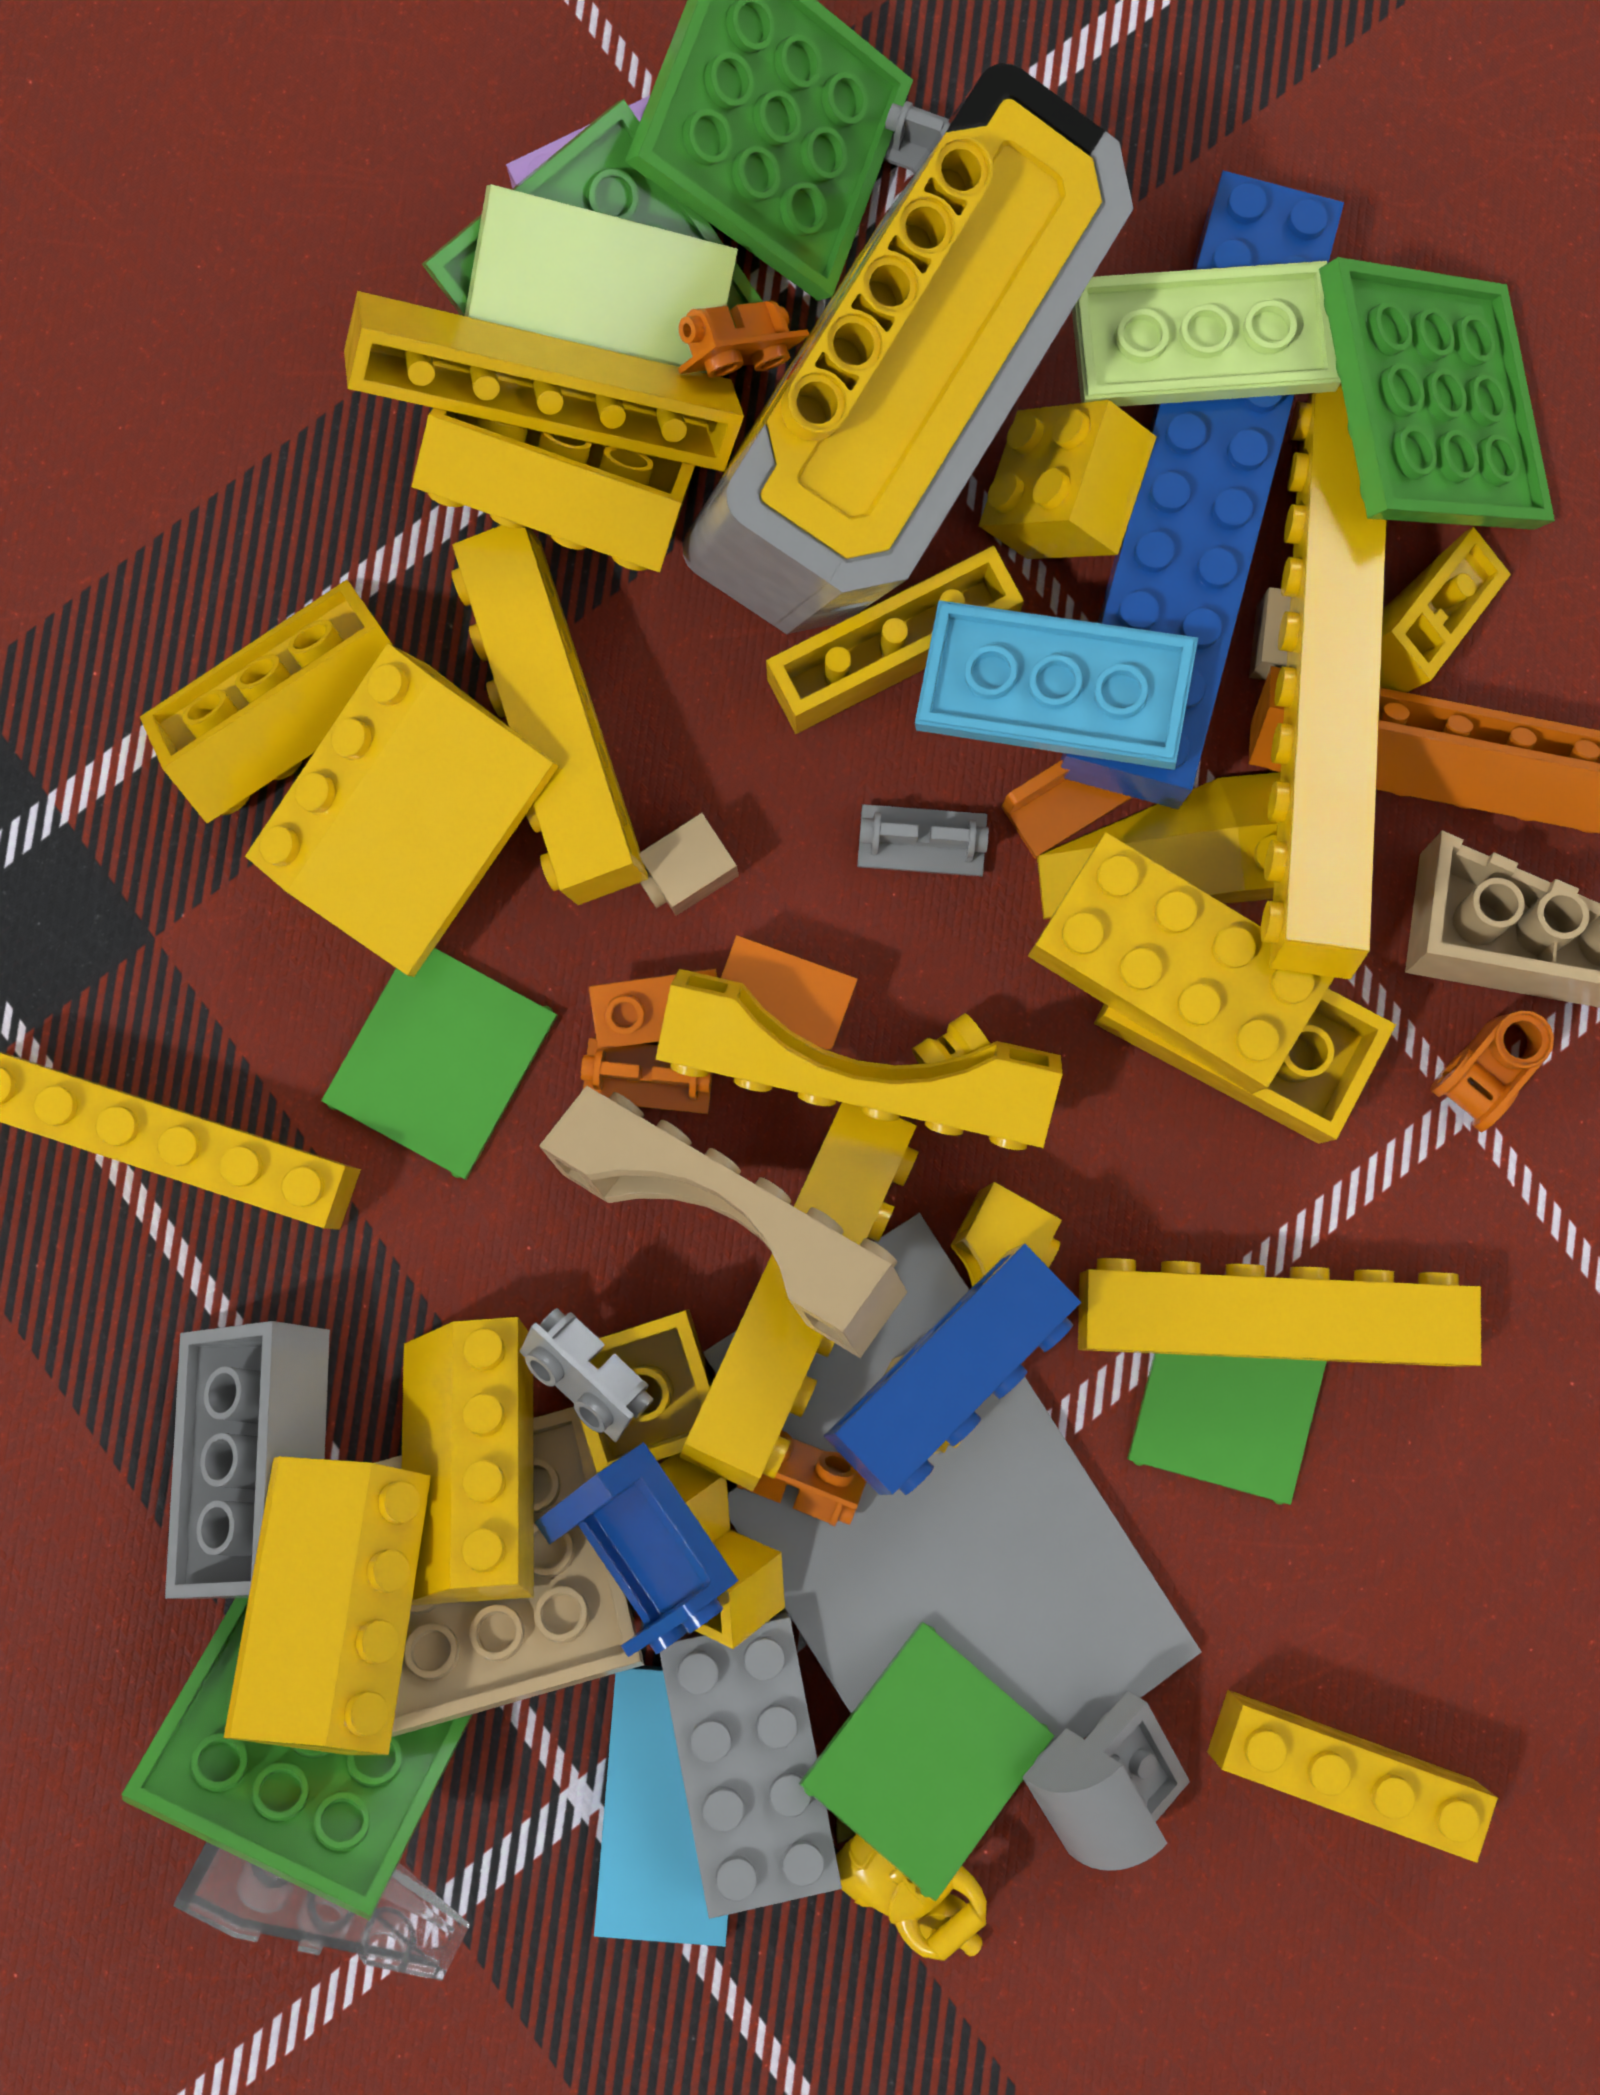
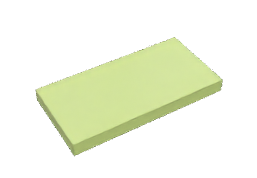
M490 184L486 187L465 316L680 367L693 356L688 343L683 342L679 335V322L692 309L727 306L738 249Z
M1327 261L1092 277L1072 309L1081 403L1110 400L1120 407L1336 392L1341 380L1336 370L1335 349L1329 319L1324 308V293L1319 268L1326 265Z

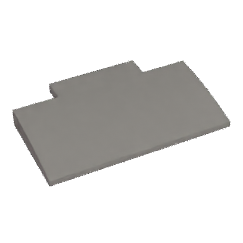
M920 1213L882 1236L879 1242L875 1241V1243L886 1249L897 1260L894 1269L905 1286L907 1294L861 1358L834 1343L828 1358L818 1353L815 1354L806 1374L818 1380L802 1417L800 1418L789 1412L782 1428L793 1439L826 1452H838L824 1435L883 1377L893 1358L905 1355L969 1291ZM736 1331L703 1352L716 1374ZM1025 1377L1004 1397L998 1399L992 1393L975 1410L981 1417L979 1424L956 1448L948 1445L945 1453L932 1454L928 1460L934 1465V1469L909 1494L904 1495L898 1489L893 1495H879L866 1482L850 1525L837 1521L834 1527L825 1521L792 1509L799 1489L788 1484L781 1503L745 1489H739L737 1485L727 1491L729 1518L736 1531L741 1535L781 1552L785 1609L850 1713L854 1711L920 1622L932 1626L941 1638L1038 1722L1047 1725L1049 1731L1055 1736L1046 1749L1065 1728L1084 1739L1094 1730L1100 1718L1109 1712L1127 1691L1141 1698L1201 1653L1200 1648Z

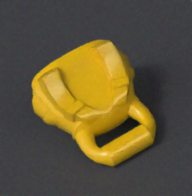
M857 1834L846 1842L845 1846L836 1855L842 1890L854 1899L856 1904L862 1907H873L888 1916L890 1922L895 1924L906 1944L924 1958L945 1961L986 1925V1898L976 1879L963 1866L959 1868L937 1901H934L930 1897H924L914 1883ZM953 1889L964 1894L970 1902L925 1939L920 1931L918 1919L932 1911Z

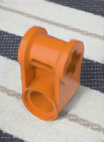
M1518 1011L1491 1019L1469 1045L1442 1070L1433 1082L1430 1090L1438 1097L1448 1096L1474 1118L1472 1125L1480 1132L1487 1130L1508 1110L1518 1096L1519 1090L1548 1058L1553 1049L1554 1042L1551 1026L1544 1017L1531 1011ZM1510 1025L1520 1028L1527 1039V1048L1520 1058L1510 1055L1503 1042L1504 1033Z

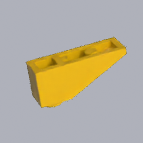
M1474 527L1465 531L1383 608L1381 688L1407 693L1431 681L1511 575Z

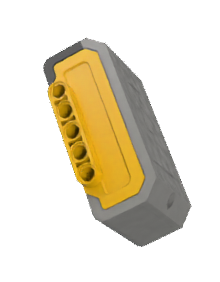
M996 64L989 67L980 76L906 179L864 249L852 264L811 330L810 335L803 343L729 462L728 468L719 480V483L688 530L682 544L683 557L687 566L695 574L785 634L841 623L855 616L909 578L1133 211L1119 141L1023 69L1013 64Z

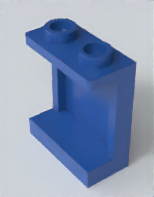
M644 1442L594 1475L535 1521V1524L549 1545L576 1526H579L644 1624L641 1631L621 1645L628 1657L648 1644L657 1655L687 1632L690 1634L724 1609L717 1597L739 1581Z

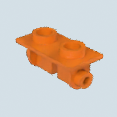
M774 301L739 304L730 311L728 306L692 309L687 313L686 317L680 320L679 335L683 342L688 343L693 357L681 365L678 370L680 374L707 371L710 378L730 374L744 365L753 364L755 371H766L790 359L788 351L810 334L808 329L789 331L788 312Z
M716 968L693 971L717 977ZM676 974L589 986L598 1050L659 1041L670 985Z
M593 1038L588 1040L587 1055H583L581 1065V1080H584L583 1089L588 1086L607 1098H610L613 1092H616L629 1099L637 1107L702 1114L709 1113L713 1073L709 1072L708 1076L691 1077L673 1071L670 1068L671 1063L655 1060L658 1045L636 1044L598 1050L597 1040Z
M781 1430L779 1436L791 1441L781 1466L774 1479L762 1474L752 1493L781 1503L788 1484L799 1489L792 1509L825 1521L834 1527L837 1521L850 1525L867 1481L840 1453L823 1451L793 1439L788 1433ZM737 1485V1488L739 1489H745L747 1491H750L740 1485Z

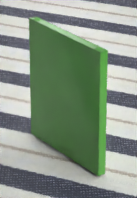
M434 948L415 977L407 976L397 968L395 969L321 1101L326 1103L331 1110H339L447 1169L455 1178L467 1180L558 1015L550 1007L541 1006Z
M1154 1354L1127 1459L1133 1461L1137 1466L1145 1464L1268 1498L1279 1505L1284 1503L1291 1505L1327 1361Z
M920 1622L798 1784L804 1788V1792L808 1796L816 1798L914 1883L924 1897H930L932 1900L937 1901L1023 1781V1775L1031 1768L1037 1757L1046 1749L1055 1735L1049 1731L1047 1725L1038 1722L941 1638L932 1626Z

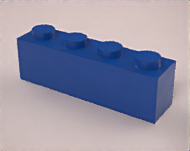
M1025 1243L1009 1250L824 1437L879 1495H893L898 1489L904 1495L909 1494L934 1469V1465L928 1458L945 1441L952 1447L957 1445L979 1424L981 1417L975 1410L992 1393L998 1399L1004 1397L1025 1377L1028 1371L1021 1363L1038 1346L1046 1352L1070 1331L1073 1323L1067 1316L1081 1301Z

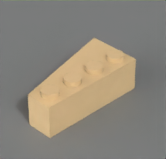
M1442 830L1420 854L1405 973L1600 1008V903L1577 894L1579 888L1557 879L1549 882L1518 869V862L1496 853L1488 856L1462 845L1464 839Z

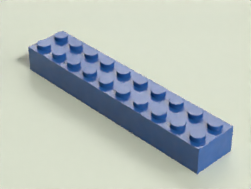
M1223 170L1207 211L1192 270L1327 261L1329 263L1344 202ZM1294 395L1156 404L1149 431L1157 438L1119 553L1115 555L1097 623L1198 638L1175 770L1062 753L1061 768L1069 770L1064 779L1174 809H1179L1191 793Z

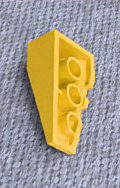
M1281 772L1217 778L1192 789L1179 809L1157 804L1039 855L1037 863L1043 919H1051L1105 832L1221 903L1273 899L1274 882L1265 880L1264 867L1268 846L1271 840L1277 841L1278 822L1268 820V803L1273 783L1280 781Z

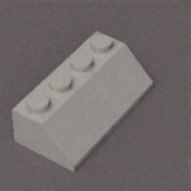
M268 1321L180 1333L165 1599L249 1598L273 1458L281 1456L325 1459L330 1330Z

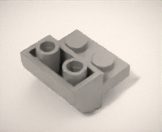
M1129 1691L1124 1694L1109 1712L1100 1718L1094 1730L1085 1740L1065 1728L1056 1740L1040 1753L1034 1764L1022 1777L1068 1854L1086 1866L1107 1871L1134 1867L1147 1861L1163 1849L1167 1842L1156 1821L1190 1782L1148 1703Z

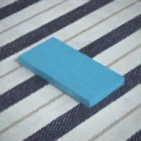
M939 600L915 718L916 731L1175 770L1198 638Z
M643 1665L615 1673L594 1937L725 1947L728 1915L711 1919L708 1917L663 1668L660 1666Z

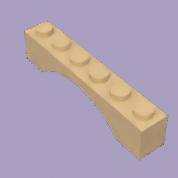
M588 1086L583 1089L539 1145L562 1175L607 1203L633 1199H674L705 1206L736 1220L760 1238L771 1250L780 1267L788 1299L805 1324L855 1356L862 1357L907 1294L905 1286L894 1269L897 1260L886 1249L866 1238L862 1240L860 1245L842 1235L844 1231L835 1220L816 1208L811 1207L805 1214L790 1205V1197L769 1180L760 1177L754 1184L740 1176L741 1170L721 1152L709 1148L704 1155L691 1147V1140L671 1123L660 1120L656 1126L643 1119V1112L623 1095L613 1092L610 1098H607Z

